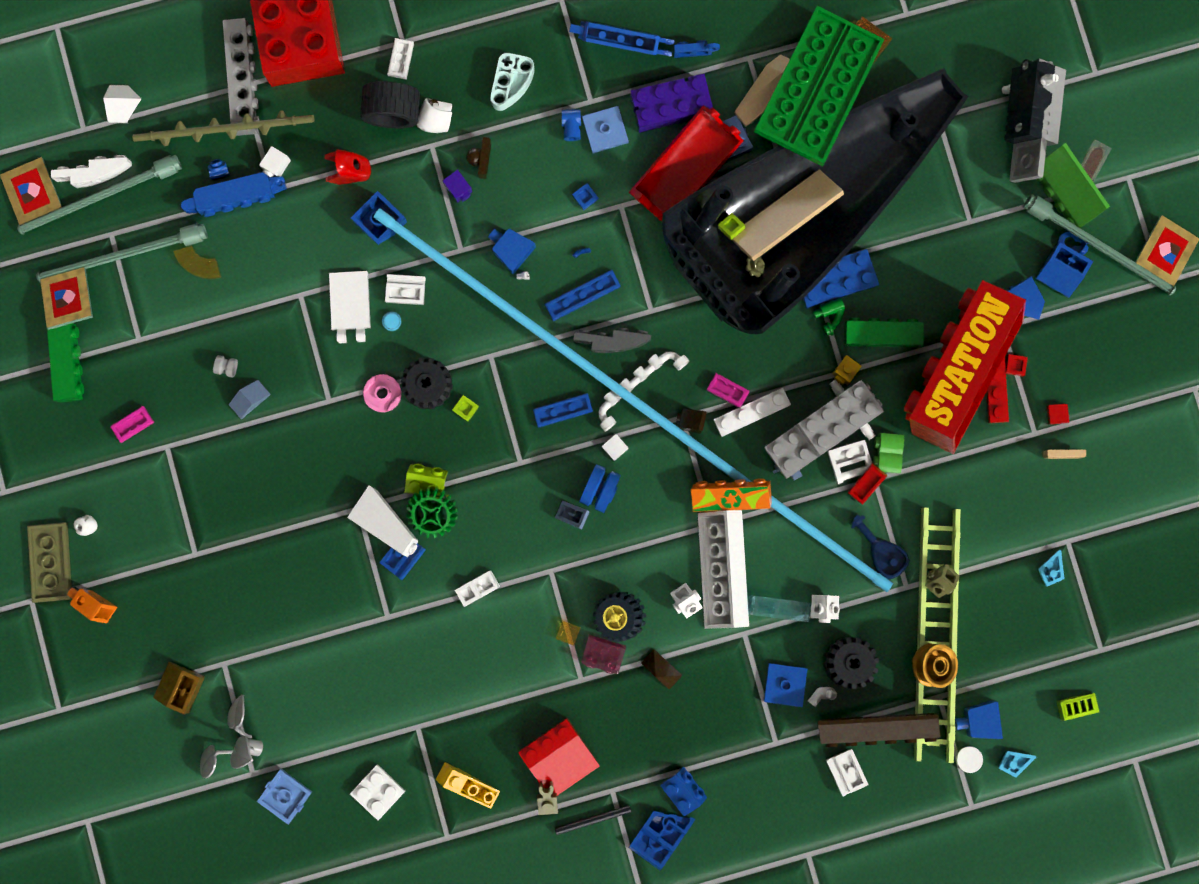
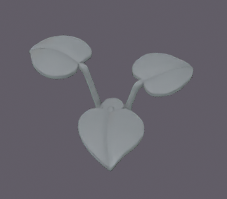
M244 695L239 696L229 709L227 719L229 728H234L235 731L243 736L237 739L234 750L215 751L214 745H209L204 750L200 760V772L203 778H209L213 774L217 763L216 756L219 754H231V767L238 769L253 761L251 755L260 756L262 753L263 742L252 739V735L246 734L239 728L244 719Z

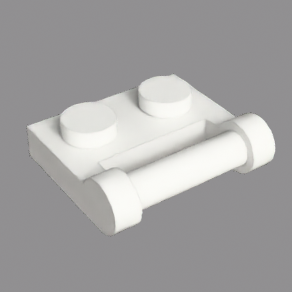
M865 440L827 451L837 484L843 483V480L862 475L872 464ZM864 460L865 466L841 473L840 467Z

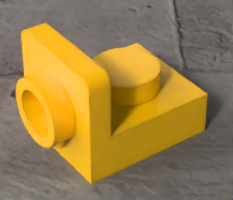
M846 355L832 374L838 383L848 385L862 366Z

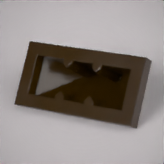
M654 649L641 662L669 690L682 676Z

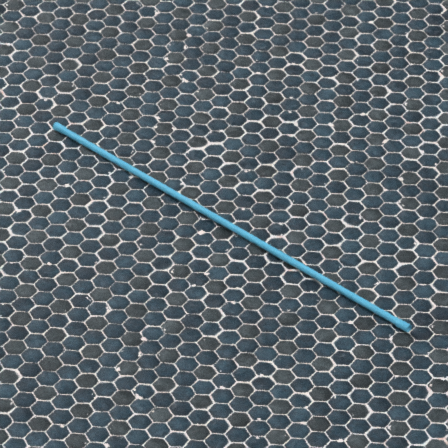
M381 208L375 213L374 218L384 226L392 229L734 480L744 479L746 482H752L395 221L392 216ZM771 495V507L864 574L885 592L890 590L893 585L890 580L874 571Z

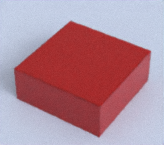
M1008 354L1005 366L1006 374L1024 377L1028 357Z
M1068 404L1047 406L1048 425L1069 423Z

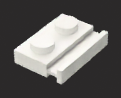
M387 274L385 302L424 305L426 277Z
M851 748L830 759H826L842 796H846L868 785Z

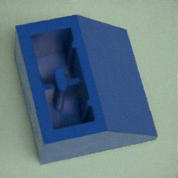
M1059 242L1053 247L1036 280L1069 298L1084 279L1093 261Z

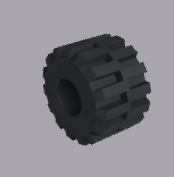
M419 358L416 362L412 361L410 366L403 371L404 375L401 377L402 392L413 405L421 409H435V407L443 405L446 399H449L450 392L453 389L452 377L448 369L440 361H436L433 358ZM429 378L431 385L424 388L422 381H426Z
M845 637L836 640L834 644H830L828 647L829 651L825 652L824 655L826 662H823L824 668L827 669L826 674L832 679V682L845 688L857 689V687H865L867 682L873 681V674L878 672L876 663H879V658L875 657L877 652L869 646L870 643L860 638ZM850 659H852V660L855 659V661H854L855 667L850 666V664H851V663L849 662Z

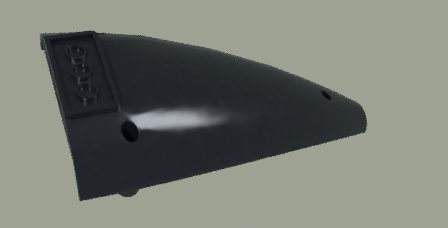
M945 68L850 110L823 167L782 146H778L723 175L663 213L662 231L667 249L673 260V265L721 322L724 321L731 327L747 334L756 335L764 333L814 289L856 244L919 167L969 96L961 91L948 76ZM820 169L843 190L844 195L760 257L765 263L764 273L760 277L751 276L746 270V260L749 257L718 229V224L731 213L744 224Z

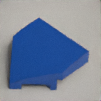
M1030 276L1026 280L1009 287L1010 289L1007 291L1026 299L1024 316L1039 320L1045 300L1032 276Z

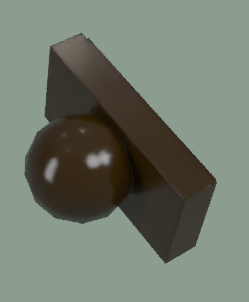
M483 137L481 149L472 148L466 155V160L470 165L479 166V179L487 178L491 150V139L488 137Z

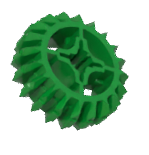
M430 486L427 487L426 492L422 488L419 490V494L415 492L413 498H410L408 501L409 505L406 506V510L409 511L406 513V518H410L408 525L414 524L413 531L419 529L418 534L422 535L424 532L426 533V538L430 534L436 538L438 533L441 536H444L445 531L449 533L451 527L455 526L456 522L454 520L458 518L456 514L458 507H454L456 504L455 500L450 501L451 494L445 496V489L440 493L438 492V487H435L434 491H432ZM418 505L424 513L422 518L419 517L417 512ZM443 506L447 512L446 520L440 512Z

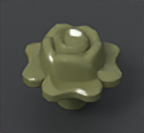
M761 257L754 261L747 258L746 270L751 276L760 277L764 273V261Z

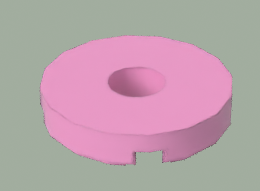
M383 374L373 376L366 382L363 396L365 403L371 409L385 413L398 406L402 391L399 383L393 377ZM381 388L387 389L388 392L387 396L383 399L377 396V392Z

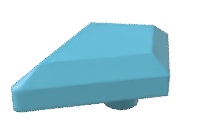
M1058 550L1038 568L1046 587L1064 579L1061 550Z
M1006 751L998 768L1017 777L1036 756Z

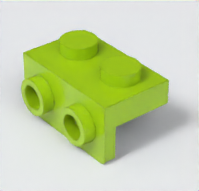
M410 464L406 475L404 493L414 494L416 492L419 494L421 488L426 492L429 486L432 491H434L435 487H438V492L441 493L445 488L448 471L439 467L430 468L422 464Z

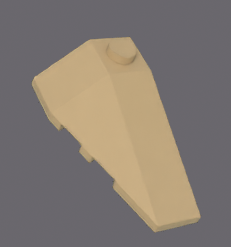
M779 55L768 63L735 110V115L745 127L762 116L790 61L789 58Z

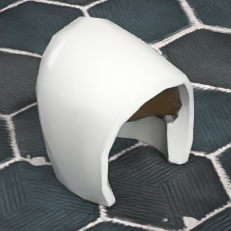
M426 98L419 109L417 126L424 132H448L452 115V104Z

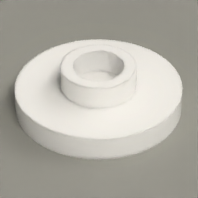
M971 746L964 747L957 754V765L967 773L976 772L983 764V756L977 748Z

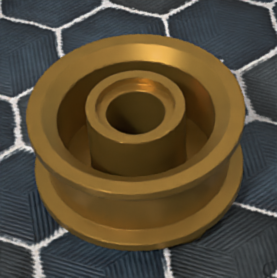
M928 643L916 651L912 658V669L915 678L922 685L943 688L950 685L955 679L958 671V660L950 647L942 644Z

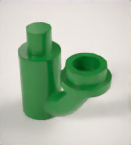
M840 297L820 305L819 309L813 311L815 318L820 316L825 318L836 314L831 324L827 322L826 325H823L826 336L834 335L833 331L844 316L845 306Z

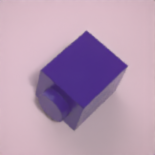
M458 170L442 180L444 186L457 203L459 201L464 202L471 196L472 188Z

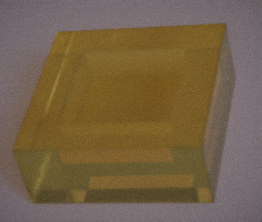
M562 621L556 639L574 646L581 627Z

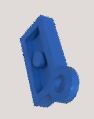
M700 40L691 44L679 42L677 45H674V58L708 56L712 52L718 51L720 45L717 43L707 44L706 40Z

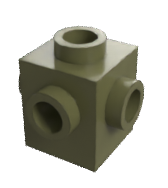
M944 564L938 569H932L928 573L925 586L940 598L945 594L949 595L953 592L960 576L947 564Z

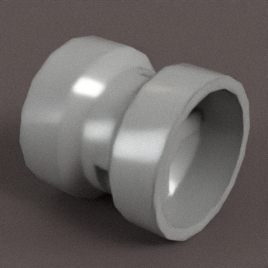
M217 355L213 366V373L218 375L225 373L226 376L233 378L237 371L238 360L234 358L228 360L224 356Z

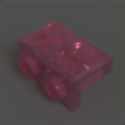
M589 635L581 663L589 668L604 670L609 674H619L626 646Z

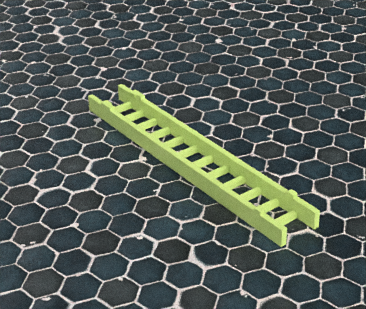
M921 508L917 650L928 643L942 644L950 647L957 657L959 580L956 588L950 593V603L926 602L927 587L925 585L927 582V569H938L944 565L927 564L928 549L951 550V565L948 566L959 575L961 509L953 510L952 526L928 525L929 508ZM928 530L952 531V545L928 544ZM926 607L950 608V623L925 622ZM925 626L949 627V642L925 641ZM956 677L948 685V700L923 699L924 685L916 679L915 714H923V704L947 705V720L939 719V725H947L946 739H937L936 742H925V739H917V742L914 743V760H922V744L927 746L943 744L946 745V762L954 763Z

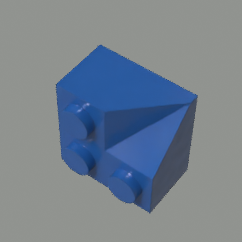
M377 191L351 219L369 238L379 245L394 236L396 232L374 218L378 209L381 208L402 226L407 221Z

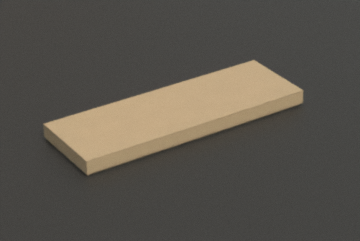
M819 169L745 223V229L733 238L732 241L754 261L843 196V190Z

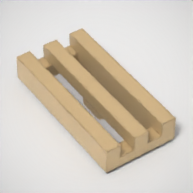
M1086 450L1043 451L1044 459H1081L1086 456Z

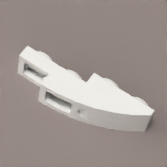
M116 155L114 158L109 159L100 156L95 157V160H89V167L79 165L74 169L58 167L57 170H51V178L56 182L70 181L76 188L88 187L117 177L130 168L132 162L123 155Z

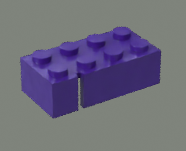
M705 74L688 77L686 82L683 78L631 90L630 99L639 133L688 122L703 105L708 109L713 108Z

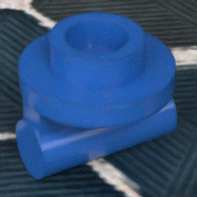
M220 159L211 161L207 167L211 180L230 175L226 162Z

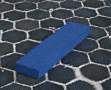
M610 270L545 303V306L554 322L620 288L621 285L613 270Z

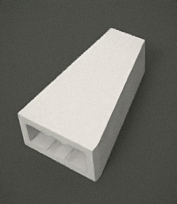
M368 486L347 518L406 557L412 555L417 548L418 540L382 495L373 487Z

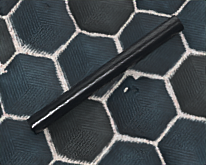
M630 805L555 827L557 835L631 813Z

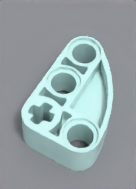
M504 53L499 57L491 92V103L495 110L503 111L526 92L534 75V63L531 58L511 53ZM507 61L510 62L508 67L504 65ZM523 65H529L531 67L528 71H523L521 69ZM501 79H507L508 83L506 85H500L499 81ZM497 97H503L504 101L502 103H496L495 99Z

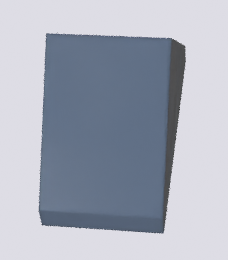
M257 380L240 389L229 406L240 419H243L271 394Z
M562 501L555 519L582 530L590 511Z

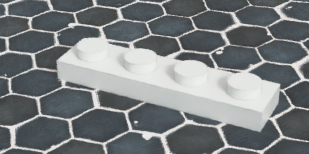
M781 388L741 408L726 413L713 421L721 437L780 411L790 406L791 403L784 389Z

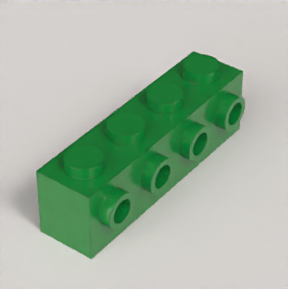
M849 318V321L844 323V346L920 348L924 345V322H918V319H907L906 322H899V319L895 318L887 319V321H880L879 318H869L868 321H861V318Z
M71 323L54 329H47L53 401L69 402L83 400L84 386L81 383L83 369L79 361L81 349L78 345V327L76 324Z

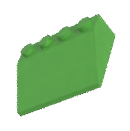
M1066 143L1045 158L1043 178L1036 180L1041 182L1045 194L1052 198L1055 202V208L1064 215L1066 220L1081 228L1110 207Z

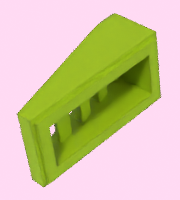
M1095 693L1056 701L1060 719L1063 721L1099 712ZM1087 699H1091L1093 709L1089 710ZM1082 700L1084 703L1085 711H1082L1080 701ZM1074 702H1076L1078 712L1076 713L1073 705ZM1066 704H1069L1071 714H1068Z

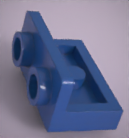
M684 767L660 785L683 816L700 807L707 799L703 789L697 785L690 772Z

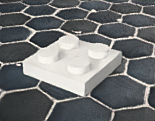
M377 764L350 795L373 817L379 820L401 797L405 790Z

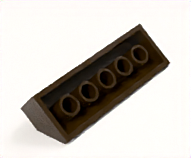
M938 713L820 719L818 721L821 744H826V747H838L837 743H845L846 746H857V742H865V745H877V741H885V744H896L897 740H905V743H916L917 739H925V742H936V738H940Z

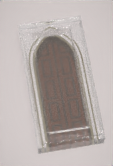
M1097 140L1092 142L1081 163L1093 182L1112 149Z

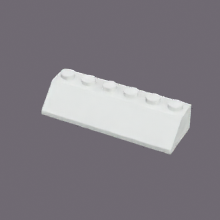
M742 510L698 513L705 629L748 627L749 616Z

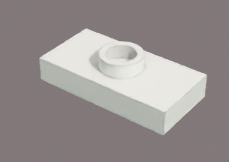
M395 38L387 73L388 76L407 80L414 47L413 41Z

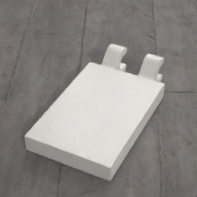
M368 272L329 273L331 329L337 330V342L347 343L346 330L356 329V341L366 342L365 329L371 328Z

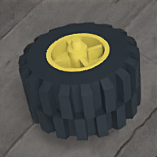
M616 592L599 600L600 603L595 606L597 611L593 612V616L596 617L593 623L598 626L596 628L597 632H602L600 636L603 638L608 637V641L615 640V642L626 641L637 636V633L642 631L641 626H644L646 622L643 621L646 613L642 611L645 607L639 604L641 600L639 598L634 599L635 595L628 594V592Z

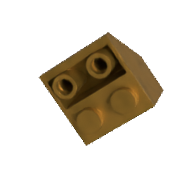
M169 662L153 698L172 710L182 714L190 713L205 676Z

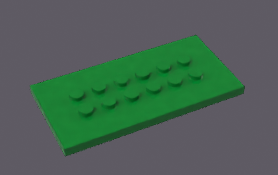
M817 6L754 133L823 167L885 39Z

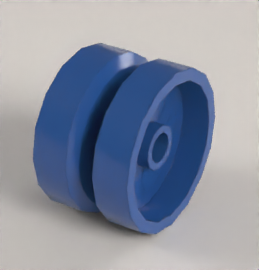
M596 464L579 502L589 506L592 504L594 497H597L595 510L604 513L616 493L621 475L612 471L609 473L606 481H604L603 477L606 469Z

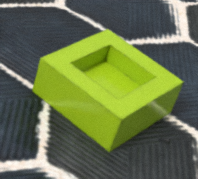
M731 213L718 224V229L732 240L745 229V224Z
M463 395L452 411L468 422L479 406Z

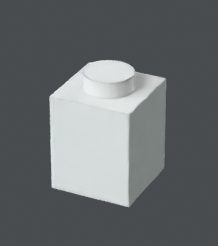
M271 146L259 166L269 178L273 176L281 177L291 160L287 155Z

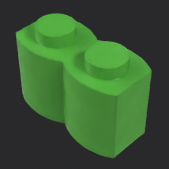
M879 433L878 437H875L874 440L877 456L873 457V464L884 473L900 474L902 470L904 435Z

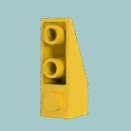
M444 763L435 779L442 787L490 809L500 793L496 788L448 763Z

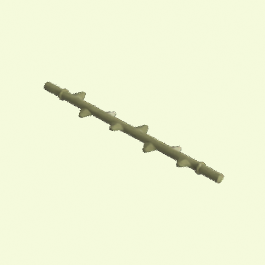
M280 111L276 119L253 121L249 114H245L241 123L220 125L216 118H212L209 126L186 128L182 121H178L175 130L133 134L132 138L134 142L155 141L159 139L164 146H168L170 139L175 137L192 136L195 142H199L203 134L226 132L230 139H235L239 130L257 128L260 129L263 135H267L270 127L313 123L315 119L314 115H293L292 117H287L284 111Z

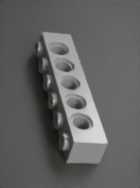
M245 18L223 20L231 124L241 123L244 118L241 117V113L245 110L249 111L253 121H259V116H256V109L259 108L258 99L255 98L254 91H257V83L253 79L256 67L251 54H254L253 43H250V36H253L252 25ZM242 37L243 41L241 43H235L237 38ZM239 56H245L243 61L237 62ZM241 74H246L245 79L238 80ZM241 93H248L244 99L239 98ZM257 129L239 130L236 136L258 134Z

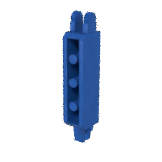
M581 21V25L571 24L569 32L579 34L578 38L586 42L651 55H672L670 50L658 49V44L662 42L671 45L674 44V40L663 38L656 34L591 21Z
M261 172L197 188L193 192L194 197L181 202V207L188 214L199 213L201 216L209 217L215 215V212L218 211L230 212L234 210V207L241 206L245 208L251 206L254 202H269L270 198L275 197L274 194L287 189L283 176L269 178L267 174Z

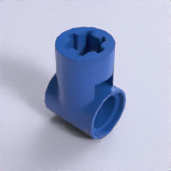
M580 109L562 110V127L565 128L563 131L564 140H580Z

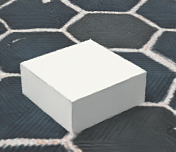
M617 434L602 446L613 461L629 449Z

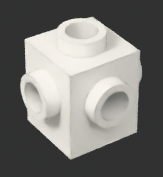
M687 583L670 593L675 601L672 605L678 614L682 612L686 619L702 609L699 603L701 597L696 590L692 591Z
M812 595L811 618H819V622L830 623L831 619H838L840 610L839 596Z

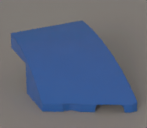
M653 811L628 848L661 871L695 819Z

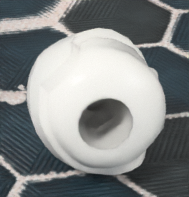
M85 515L74 521L76 533L81 536L94 533L98 527L96 520L90 515Z

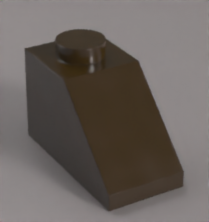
M683 409L682 413L677 414L676 424H679L681 430L701 434L707 412Z

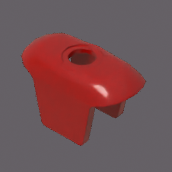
M338 149L324 155L326 160L336 163L338 172L326 177V182L343 185L367 181L370 178L371 164L366 157L354 152ZM354 160H357L359 163L358 170L354 167Z

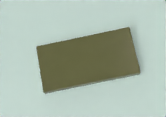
M68 523L27 526L32 603L72 599L67 595L72 588Z

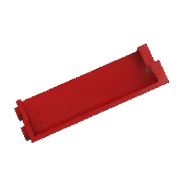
M703 105L628 192L661 222L665 211L703 188L744 141L739 136L741 132L735 126L729 127L719 118L720 114L712 107L708 109Z

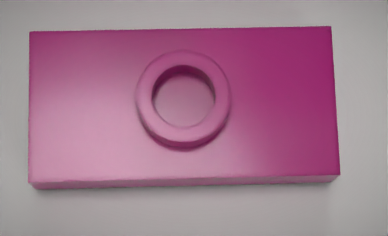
M717 373L707 388L708 392L738 408H741L750 392Z
M142 406L110 427L119 442L123 443L155 422L145 406Z

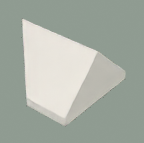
M109 85L103 98L108 122L128 123V119L140 102L141 98L128 85Z

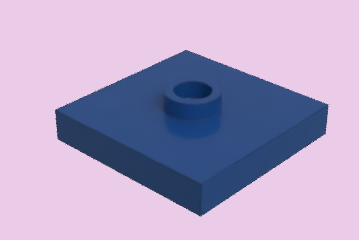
M768 663L764 702L803 707L807 668Z

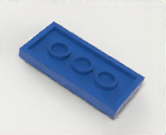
M865 249L844 256L814 289L803 298L806 309L878 286L879 282L868 250Z

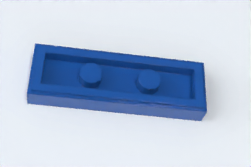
M588 393L535 408L533 412L537 426L540 428L591 413L593 410Z

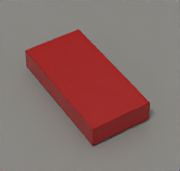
M872 463L850 488L848 494L863 505L884 481L887 474Z

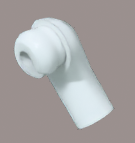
M819 687L809 698L808 702L816 707L821 699L834 700L837 697V692L832 687Z

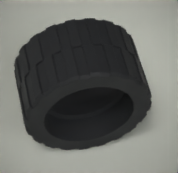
M388 81L367 83L362 88L360 117L368 124L383 128L401 129L413 127L418 123L420 92L417 88L404 83Z

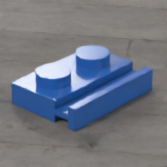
M417 543L415 552L406 557L391 547L379 563L400 580H403L426 549Z

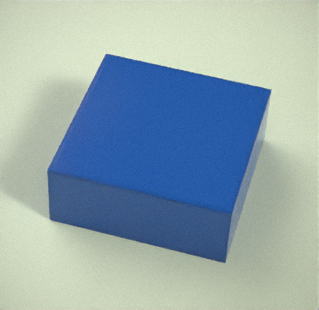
M588 183L572 194L583 211L599 200Z

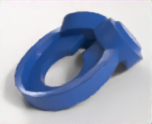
M1065 232L1059 237L1057 244L1059 242L1064 244L1065 239L1071 237L1074 241L1081 244L1080 246H1073L1071 249L1082 255L1088 251V243L1070 232Z

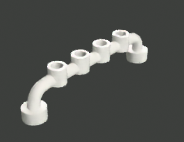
M665 352L659 357L655 354L647 361L650 365L645 369L640 366L633 372L635 377L629 381L626 378L620 385L631 392L636 385L644 381L654 370L661 367L666 360L673 359L675 361L673 366L679 371L688 364L689 359L685 355L680 356L675 352ZM613 391L604 396L606 401L601 405L598 412L602 422L600 427L605 432L616 423L612 416L607 417L606 411L621 399Z

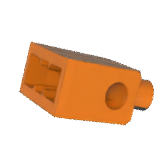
M73 586L67 594L72 598L70 605L91 621L107 623L117 609V606L92 590L78 589Z

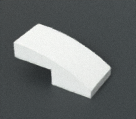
M490 570L456 589L455 592L465 607L498 589L500 585Z

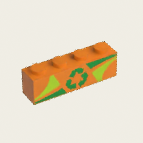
M762 478L755 479L752 482H746L744 479L735 480L727 483L725 480H719L708 484L707 481H699L693 484L691 488L693 512L770 509L772 504L770 481H765Z

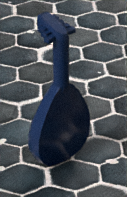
M855 516L851 528L853 529L857 526L871 543V556L875 570L888 580L901 575L910 562L907 553L894 543L877 539L863 523L862 520L865 519V516Z

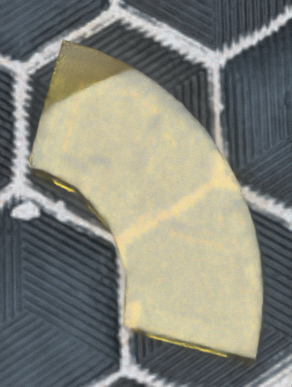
M192 246L173 251L177 261L189 273L204 279L222 278L215 258L206 259L200 257Z

